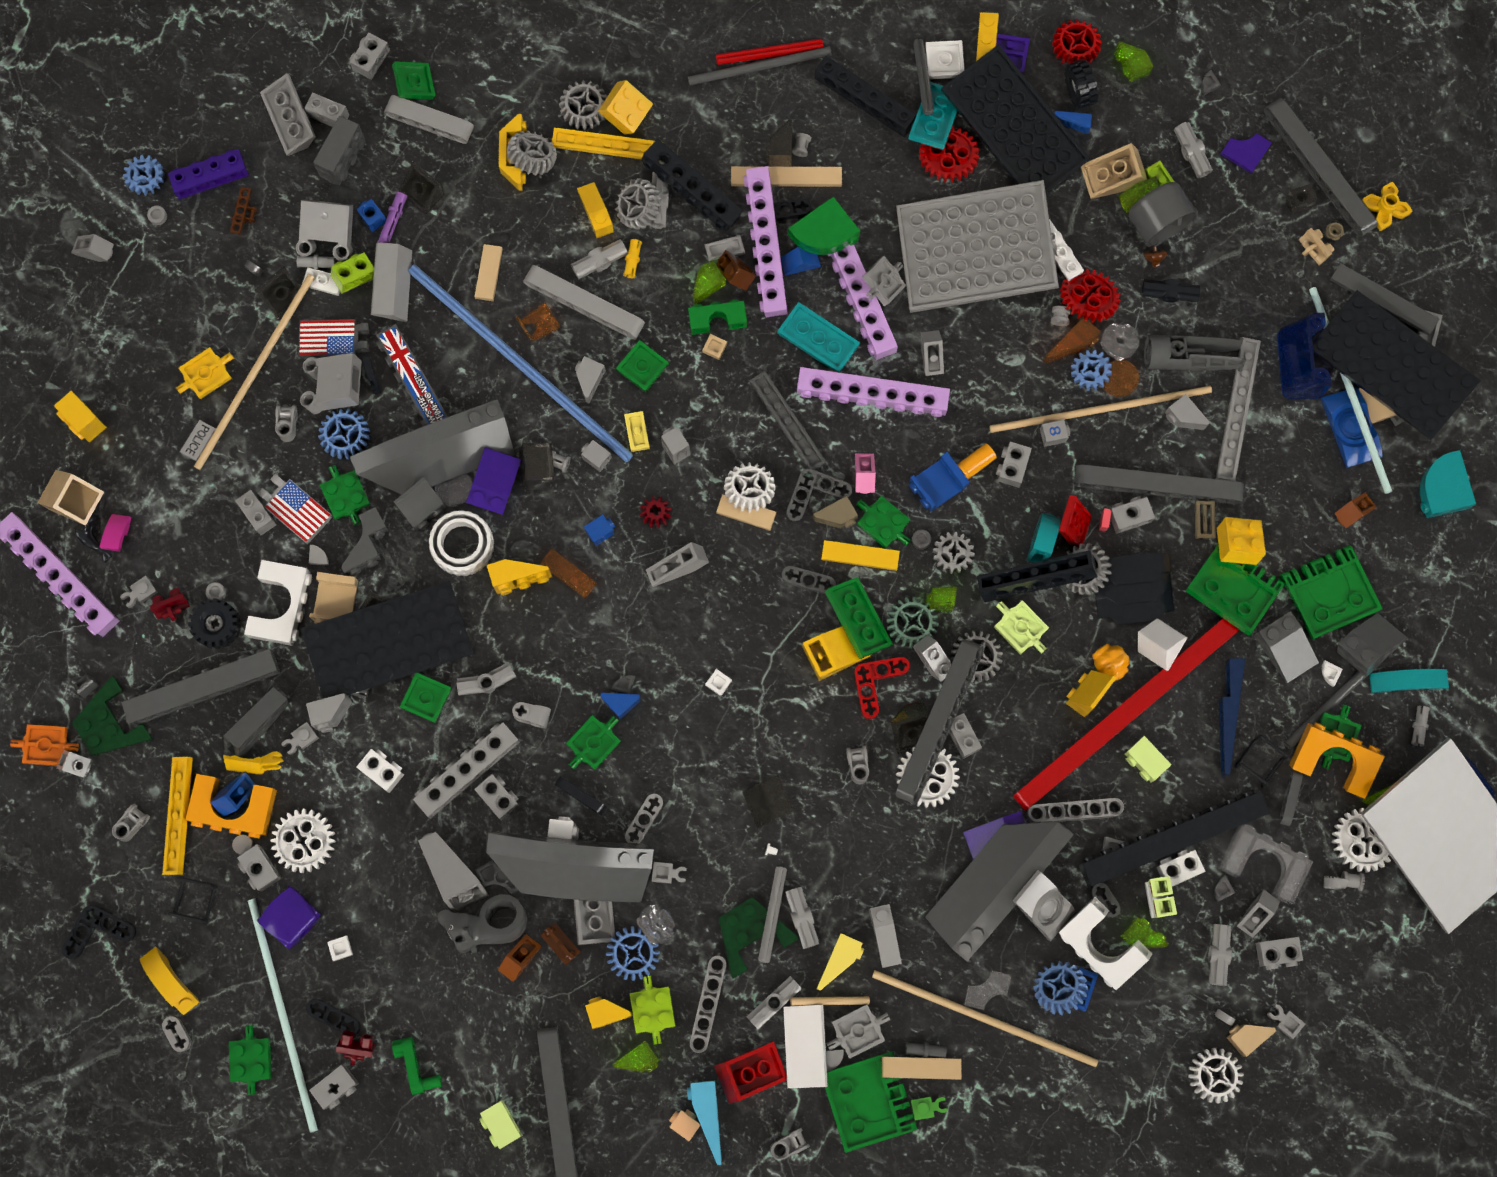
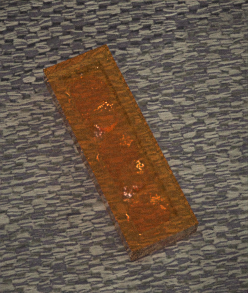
M553 549L540 562V565L548 566L553 575L584 599L597 585L594 580Z

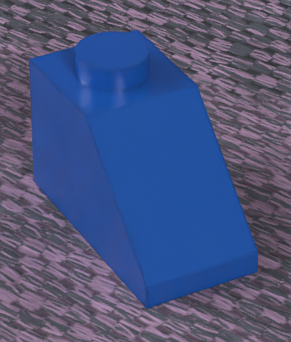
M243 772L221 789L210 803L222 817L239 809L252 793L253 785L256 784L246 772Z

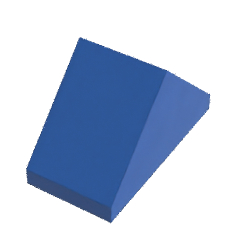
M800 247L781 257L785 276L821 267L817 254L806 252Z
M601 693V699L619 719L636 706L641 698L639 694Z

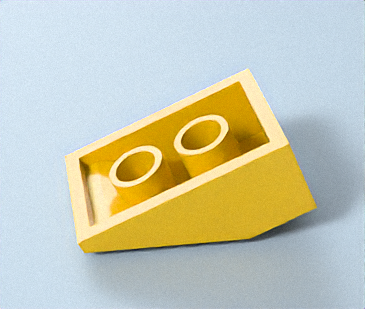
M1093 670L1088 674L1084 673L1078 680L1080 683L1077 689L1072 688L1066 696L1069 698L1066 704L1085 717L1101 700L1116 680V677Z

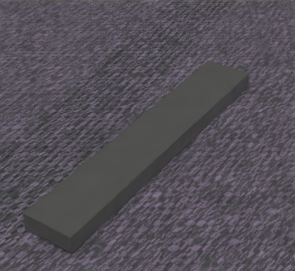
M1341 263L1330 281L1353 294L1358 290L1392 316L1428 336L1439 321V318Z
M766 371L750 379V384L807 469L816 471L827 464Z

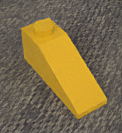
M595 183L577 188L596 238L613 233L612 221Z

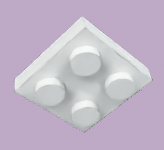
M962 40L925 43L929 79L955 78L964 71Z

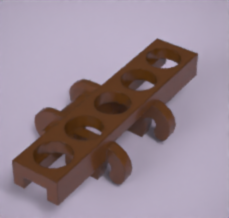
M241 187L238 201L235 202V213L231 217V234L241 235L243 225L246 222H255L253 217L258 209L255 206H249L252 193L250 188ZM244 191H248L247 196H243ZM243 208L244 212L239 214L237 210ZM246 210L251 211L249 217H245ZM236 225L240 226L238 231H234Z

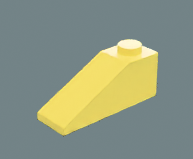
M840 934L817 990H822L853 964L856 958L860 960L864 948H861L863 943Z

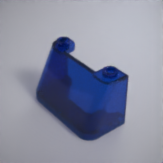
M1325 313L1310 314L1282 327L1277 334L1282 393L1287 399H1320L1332 386L1329 371L1325 368H1315L1312 336H1315L1316 332H1320L1325 327Z

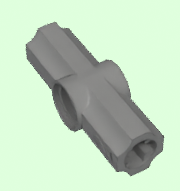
M1184 122L1175 127L1174 132L1181 144L1184 159L1190 162L1197 178L1207 176L1213 169L1205 155L1203 142L1201 139H1197L1189 122Z
M652 172V184L657 186L656 189L660 191L658 196L662 198L659 201L662 206L658 208L660 214L655 215L656 220H651L652 224L650 227L662 229L666 227V212L669 205L668 183L661 181L657 174Z
M619 239L604 248L597 247L591 250L588 256L572 263L571 267L576 277L581 279L594 271L600 272L607 269L612 262L626 256L628 252L624 243Z
M802 887L786 891L792 921L795 929L798 931L803 949L818 945L819 939L813 925V916L810 907L807 906Z
M1213 924L1212 945H1210L1208 952V962L1210 963L1208 984L1227 986L1228 965H1230L1232 958V949L1230 947L1231 926Z
M789 976L746 1017L759 1029L802 988ZM771 997L779 999L780 1005L778 1008L773 1009L769 1006L768 1001Z

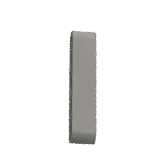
M391 95L384 111L386 116L463 144L468 143L474 125L469 121L404 98H399V96Z
M1118 798L1036 804L1027 810L1026 818L1030 823L1113 818L1123 812L1124 804ZM1110 803H1115L1118 806L1117 813L1111 812L1109 808ZM1092 804L1099 808L1098 814L1091 813L1090 806ZM1071 806L1078 807L1080 811L1078 816L1071 814ZM1052 808L1059 809L1060 816L1058 818L1051 815ZM1033 809L1039 810L1041 814L1040 819L1032 817L1031 811Z
M721 956L712 957L708 963L690 1039V1047L696 1053H702L708 1047L726 970V961ZM716 959L723 962V967L719 971L712 968V962ZM710 979L718 981L719 986L716 990L708 989L707 983ZM707 998L712 999L714 1002L711 1010L703 1008V1001ZM702 1018H706L709 1021V1027L706 1030H701L698 1027V1021ZM696 1038L704 1040L705 1046L703 1049L697 1050L694 1048L693 1042Z

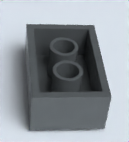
M341 116L337 118L313 162L321 178L338 186L347 179L350 166L355 164L357 153L365 145V138L359 124Z

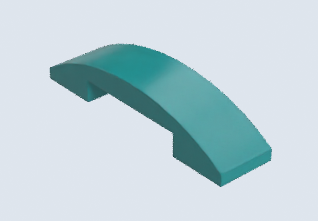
M1447 669L1398 670L1369 674L1371 693L1419 689H1449Z

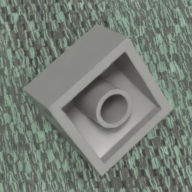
M343 693L306 703L311 726L321 731V733L332 731L333 727L339 725L352 704L351 699Z

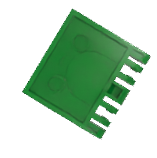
M1217 544L1185 591L1250 636L1285 583L1278 579L1273 587H1271L1270 585L1276 578L1274 575L1269 576L1265 583L1260 579L1265 574L1266 570L1264 568H1261L1255 576L1253 573L1259 566L1258 564L1240 565L1238 563L1221 562L1219 544Z
M1351 545L1343 547L1342 551L1340 549L1335 551L1336 558L1341 565L1336 566L1330 554L1324 555L1325 561L1322 557L1308 562L1309 568L1307 564L1301 565V571L1306 580H1301L1295 568L1290 570V573L1287 571L1280 574L1281 581L1285 583L1284 586L1287 588L1311 640L1383 609Z
M893 1051L827 1072L828 1087H825L845 1153L918 1130L916 1122L902 1126L899 1124L913 1119V1114H906L903 1117L897 1118L896 1110L908 1108L910 1106L909 1101L893 1105L894 1101L907 1097L904 1084L901 1083L889 1088L887 1086L888 1083L902 1078H882V1057H895Z

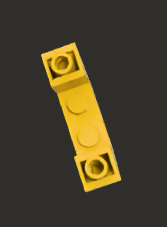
M517 114L499 131V169L501 174L519 191H523V184H526V173L521 172L520 168L511 166L510 159L507 158V146L515 133L519 134L521 131H527V123L523 121L522 114Z

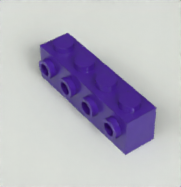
M239 149L228 150L225 154L219 156H211L208 160L202 162H193L190 166L184 168H176L169 172L168 176L173 191L180 200L247 177L249 174L243 156Z

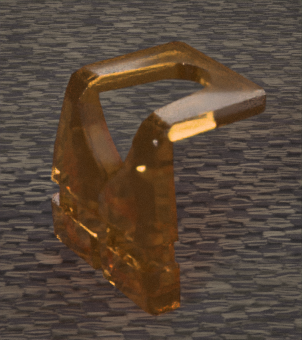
M546 303L541 304L537 310H533L523 319L519 316L516 317L531 341L545 337L550 332H555L560 328L559 323L552 316V312ZM525 324H536L533 336L524 326Z

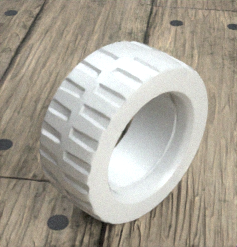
M459 510L447 513L437 520L430 531L429 549L438 566L449 574H455L456 576L473 575L481 571L488 564L494 552V539L491 529L479 515L473 514L470 511ZM466 526L472 528L479 535V544L476 551L464 559H455L447 555L444 551L446 535L456 527Z

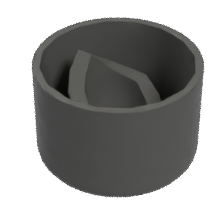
M1168 182L1153 189L1140 198L1128 213L1129 219L1148 247L1155 246L1171 238L1188 226L1198 215L1193 204L1181 186L1176 182Z

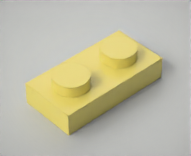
M643 411L624 414L631 452L650 449Z

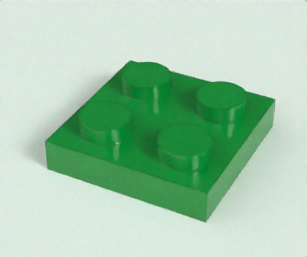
M395 61L392 64L399 98L434 99L436 95L429 63Z
M639 340L616 367V370L646 393L669 365V362Z
M415 673L400 708L436 724L452 688L422 674Z

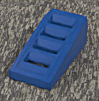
M1055 111L1054 114L1065 127L1089 134L1092 114Z
M1079 967L1078 970H1081L1083 975L1092 978L1091 982L1087 981L1085 983L1089 985V988L1085 991L1087 997L1081 998L1084 1000L1083 1004H1076L1078 1010L1086 1012L1098 974Z

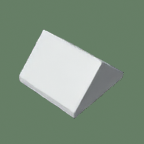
M1156 619L1138 631V652L1168 671L1187 637L1163 621Z

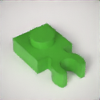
M931 1097L911 1100L914 1120L934 1117V1111L940 1113L947 1112V1108H939V1102L946 1099L939 1097L935 1102L931 1101Z

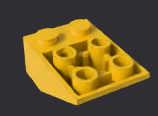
M507 559L487 565L492 585L496 593H501V595L510 594L516 588L520 590L529 588L530 584L538 582V584L549 581L548 578L552 577L548 566Z
M843 626L820 634L803 642L802 645L819 681L871 657L869 655L859 659Z

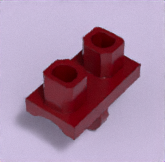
M179 588L171 590L169 592L171 597L168 599H164L162 595L153 597V604L150 605V609L157 619L170 617L172 621H176V614L190 607L188 600Z
M344 1031L336 1046V1052L344 1053V1058L351 1059V1065L354 1066L357 1060L364 1061L365 1057L372 1058L373 1051L375 1050L373 1035L362 1034L359 1042L353 1041V1032Z

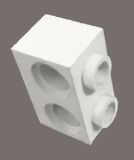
M370 749L357 768L390 793L404 776L400 772L402 767L394 761L391 764L386 761L387 756L379 749L376 752ZM373 759H378L379 761L376 768H370V761ZM390 770L393 771V778L385 780V773Z
M1189 849L1177 853L1179 857L1173 860L1171 857L1161 860V865L1156 867L1160 877L1169 876L1167 874L1168 866L1175 869L1174 877L1170 876L1172 886L1206 872L1196 850L1190 852ZM1186 858L1191 859L1193 862L1191 869H1188L1184 864Z

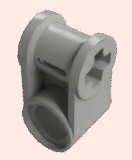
M276 405L275 431L282 441L290 442L296 436L297 405H292V407ZM289 428L288 433L281 434L284 429Z
M524 702L514 705L512 713L516 721L539 728H547L551 712L550 708ZM521 708H524L526 714L523 713L522 716H519L517 711H520Z
M866 745L856 749L846 748L851 779L856 784H864L869 776ZM862 770L865 772V777L859 779L855 776V772Z
M133 804L113 826L112 835L120 841H130L148 822L150 816L148 814L145 815L137 808L136 804ZM126 827V835L120 837V829Z
M802 1128L773 1142L770 1146L771 1155L781 1160L809 1148L810 1145L806 1143L801 1133L803 1131ZM778 1144H782L785 1147V1152L781 1156H777L774 1153V1148Z

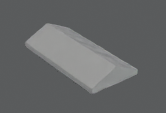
M286 73L262 90L260 94L284 151L289 156L307 149L316 136L292 79Z
M376 243L371 315L407 322L411 276L408 270L411 267L412 250L400 244Z
M573 899L578 945L612 942L610 940L611 937L616 939L612 902Z

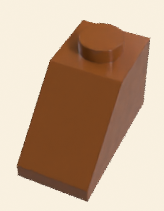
M1365 492L1351 500L1334 514L1337 516L1338 522L1345 528H1348L1377 507Z
M526 934L506 955L498 971L514 982L539 951L541 945Z

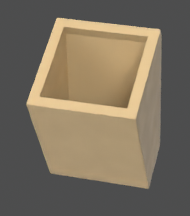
M55 470L37 503L59 515L86 526L104 492L71 473Z

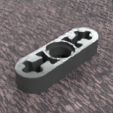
M787 566L782 571V580L786 584L825 594L824 585L819 584V588L815 587L817 585V578H821L820 583L825 584L826 581H830L831 586H836L835 580L827 575L794 566ZM793 571V575L798 577L799 573L803 574L801 575L800 583H798V578L792 577L791 580L787 579L788 576L785 575V573ZM805 576H812L814 583L806 585L803 582Z
M1292 769L1289 775L1279 817V824L1290 826L1292 823L1303 778V773Z

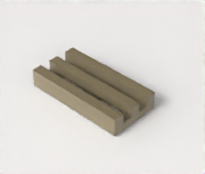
M1195 501V539L1216 538L1215 501ZM1200 505H1202L1203 534L1200 531ZM1207 505H1210V534H1207Z

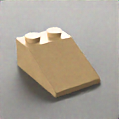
M1132 143L1086 162L1081 167L1091 199L1132 190L1148 183L1139 151Z

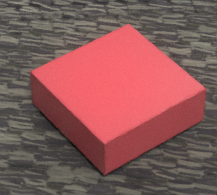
M1104 508L1102 511L1098 531L1105 532L1109 528L1111 509Z

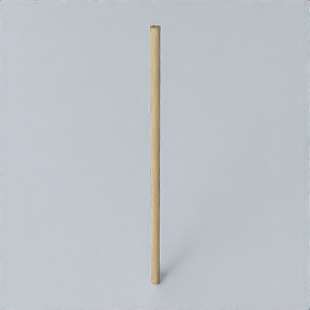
M311 274L307 275L195 463V468L201 470L313 282L315 277Z
M1199 387L990 425V432L994 433L1180 399L1185 394L1188 397L1212 393V387Z
M874 970L872 978L1093 1067H1096L1098 1064V1059Z

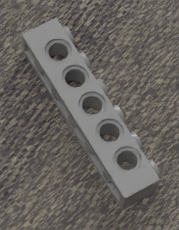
M497 723L493 726L488 736L479 738L475 742L476 746L474 748L465 750L460 755L461 759L456 763L454 761L451 762L441 776L439 774L430 780L431 784L427 788L422 787L415 793L416 797L413 800L428 818L431 819L520 743L504 723ZM499 739L501 742L498 748H491L492 740ZM478 752H485L484 760H476ZM465 764L470 765L469 773L462 774L461 767ZM454 777L455 784L452 787H447L446 780ZM434 790H439L440 797L432 800L431 793Z

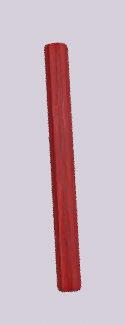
M814 39L716 54V62L718 65L789 55L823 48L824 45L822 39Z

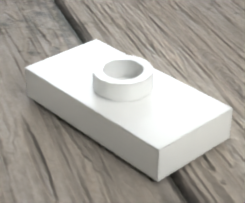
M307 268L304 280L308 274L315 277L309 288L339 296L340 290L330 276L331 273Z

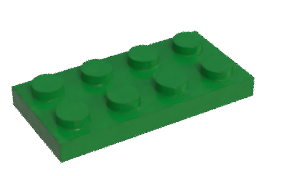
M858 577L824 591L859 659L893 645Z

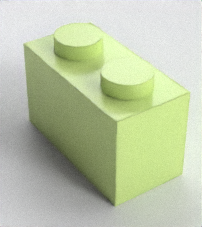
M1145 736L1125 753L1127 762L1133 767L1136 766L1141 771L1139 772L1141 777L1145 781L1149 780L1151 783L1171 766L1168 760Z
M503 1100L480 1113L482 1118L479 1120L484 1129H489L491 1133L489 1138L494 1147L498 1146L501 1149L523 1136Z

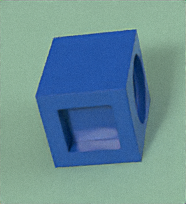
M372 199L362 202L359 208L356 209L371 232H374L386 222L385 216ZM369 212H375L373 216L367 217Z
M602 514L584 526V529L594 545L597 546L614 535L613 528L615 525L609 517L606 519Z

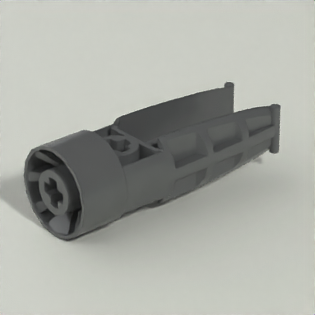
M1147 335L1144 346L1145 368L1186 371L1238 369L1239 372H1242L1246 362L1245 358L1204 355V353L1239 351L1244 339L1242 337L1239 340L1205 336Z

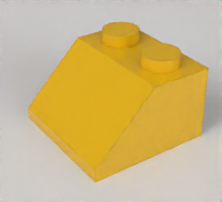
M601 997L588 1000L589 1004L585 1005L592 1029H597L633 1016L632 1012Z

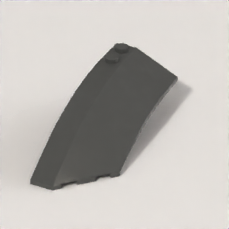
M496 399L388 440L350 456L356 475L402 495L423 477L433 487L477 470L485 447L509 456H515L505 417Z
M1059 821L1015 825L1003 824L925 918L947 944L964 960L968 961L1015 907L1016 904L1013 902V899L1036 871L1039 870L1043 873L1074 834Z
M488 832L486 853L520 893L589 901L641 902L652 869L654 849L648 844L571 840L523 833Z

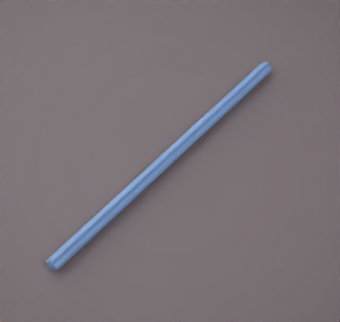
M414 264L409 268L408 271L424 287L625 462L630 461L633 454L417 265Z

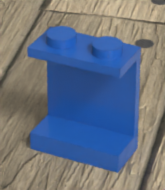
M946 452L938 462L916 477L914 475L911 476L909 487L914 494L918 493L925 509L929 508L932 512L967 488L970 482L949 453Z

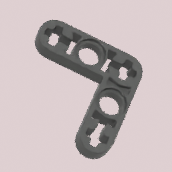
M804 469L797 479L786 510V517L793 522L799 521L803 517L813 489L842 499L852 494L851 485L813 469ZM808 472L811 473L810 477L813 478V480H809L806 485L810 486V489H807L803 486H799V483H801L802 485L804 484L805 478L803 477V474L806 475ZM822 479L830 481L831 486L829 489H823L820 486ZM834 481L838 483L836 487L842 488L843 485L846 486L848 494L845 493L842 496L840 495L841 491L836 489L834 493L831 492L834 487ZM798 490L806 492L805 500L797 499L796 492ZM793 500L798 504H804L803 508L801 506L798 507L797 512L800 515L795 516V518H792V513H790V510H794L796 504H792Z

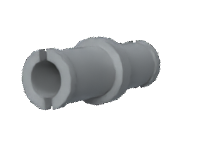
M316 254L304 257L297 255L296 262L297 268L311 267L318 270L319 268H331L336 263V259L334 256L322 257Z
M1417 706L1416 719L1412 726L1414 732L1411 744L1414 746L1420 744L1422 747L1424 746L1426 730L1429 727L1427 720L1430 708Z

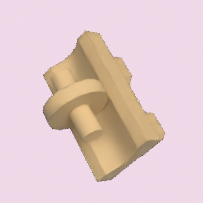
M1310 228L1299 239L1306 249L1302 254L1304 257L1310 254L1317 264L1321 265L1332 254L1334 247L1330 243L1324 244L1322 242L1323 234L1319 229L1313 230Z

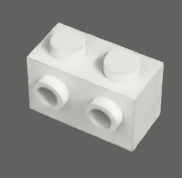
M559 817L558 820L550 819L548 837L578 840L579 828L569 817Z

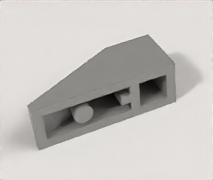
M690 542L646 569L651 585L655 587L692 573L708 564L709 561L703 546Z
M890 904L870 908L869 913L882 968L902 964Z

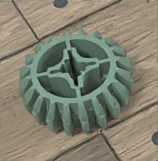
M905 597V604L899 600L897 602L898 606H892L895 612H888V615L892 618H888L886 622L892 625H889L887 630H894L890 637L897 635L895 642L898 643L902 640V647H905L907 642L909 643V648L912 649L913 643H918L927 635L933 638L930 633H937V630L933 627H938L939 623L933 620H936L938 615H931L935 609L931 608L928 610L929 602L924 606L922 598L917 603L916 597L912 598V602L909 601L908 597ZM910 608L919 610L915 614L904 612V610ZM923 614L928 621L927 630L923 628L920 622ZM898 615L902 617L901 620L905 623L902 631H900L897 625ZM916 617H917V620H916V623H915V624H917V625H914V624H913L912 626H910V627L908 628L909 622L912 621L913 619L915 620ZM910 631H915L918 634L921 633L922 635L917 637H910L906 634H908Z

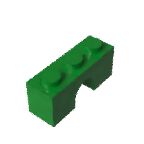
M734 299L730 300L729 303L713 302L707 306L696 304L688 308L691 335L710 333L709 324L712 319L717 317L726 320L728 330L747 328L744 301Z

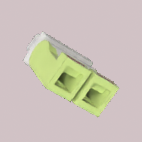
M1170 876L1149 879L1148 882H1145L1151 918L1177 915L1174 896L1168 897V895L1173 894Z

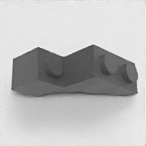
M376 507L358 515L362 523L363 532L360 540L342 564V570L346 576H356L365 567L371 568L381 560L372 539L383 537L388 529Z

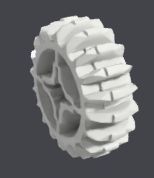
M750 462L746 467L743 463L740 465V468L735 466L733 471H730L728 477L725 478V496L729 498V504L734 503L735 508L740 506L741 511L747 508L750 513L752 508H754L758 512L760 507L764 509L766 503L770 504L771 498L774 497L776 487L774 478L770 477V471L765 472V467L759 469L758 463L755 467L751 466ZM758 481L763 484L765 491L758 485ZM735 484L739 486V489H741V494L737 492L734 486Z
M1212 1048L1211 1054L1208 1049H1205V1057L1198 1053L1197 1057L1200 1061L1193 1059L1192 1062L1196 1067H1189V1070L1194 1071V1075L1190 1074L1188 1078L1195 1079L1190 1085L1198 1086L1194 1090L1196 1094L1202 1091L1201 1099H1205L1208 1095V1102H1212L1215 1099L1216 1103H1220L1221 1098L1224 1102H1227V1094L1229 1097L1234 1098L1235 1095L1232 1091H1240L1236 1084H1243V1081L1238 1080V1077H1242L1244 1074L1237 1072L1242 1066L1234 1065L1238 1061L1237 1058L1230 1060L1231 1052H1227L1224 1056V1049H1220L1217 1053V1049ZM1214 1058L1221 1060L1220 1064H1217L1214 1068L1205 1065L1207 1061ZM1226 1065H1227V1066L1229 1067V1069H1230V1073H1231V1079H1230V1081H1229V1079L1225 1076V1070H1226V1068H1227ZM1201 1070L1207 1075L1206 1086H1204L1201 1080ZM1210 1071L1219 1072L1220 1079H1213L1214 1076H1212ZM1218 1083L1227 1086L1221 1092L1214 1093L1210 1091Z

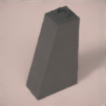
M274 687L265 694L223 736L225 750L232 756L235 755L243 758L287 708V695L281 690L277 691Z

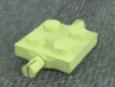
M1023 600L1017 606L1010 609L1002 601L996 606L1004 615L994 628L1020 655L1033 645L1041 654L1047 649L1039 640L1049 627Z

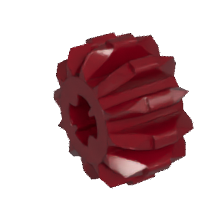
M651 496V502L645 499L644 502L647 506H640V509L643 511L640 513V517L644 518L643 523L649 522L650 528L654 526V523L657 528H660V522L667 525L666 519H671L669 512L672 511L671 507H667L669 502L667 500L662 502L661 496H659L657 501H655L654 496ZM654 509H657L658 515H654Z

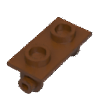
M556 923L546 928L544 933L540 935L565 965L581 953Z

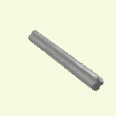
M781 866L776 867L758 957V960L762 963L770 962L787 874V869Z

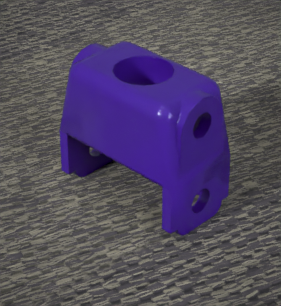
M289 885L287 890L270 903L262 916L257 919V922L285 947L291 949L318 922L321 914L301 893Z

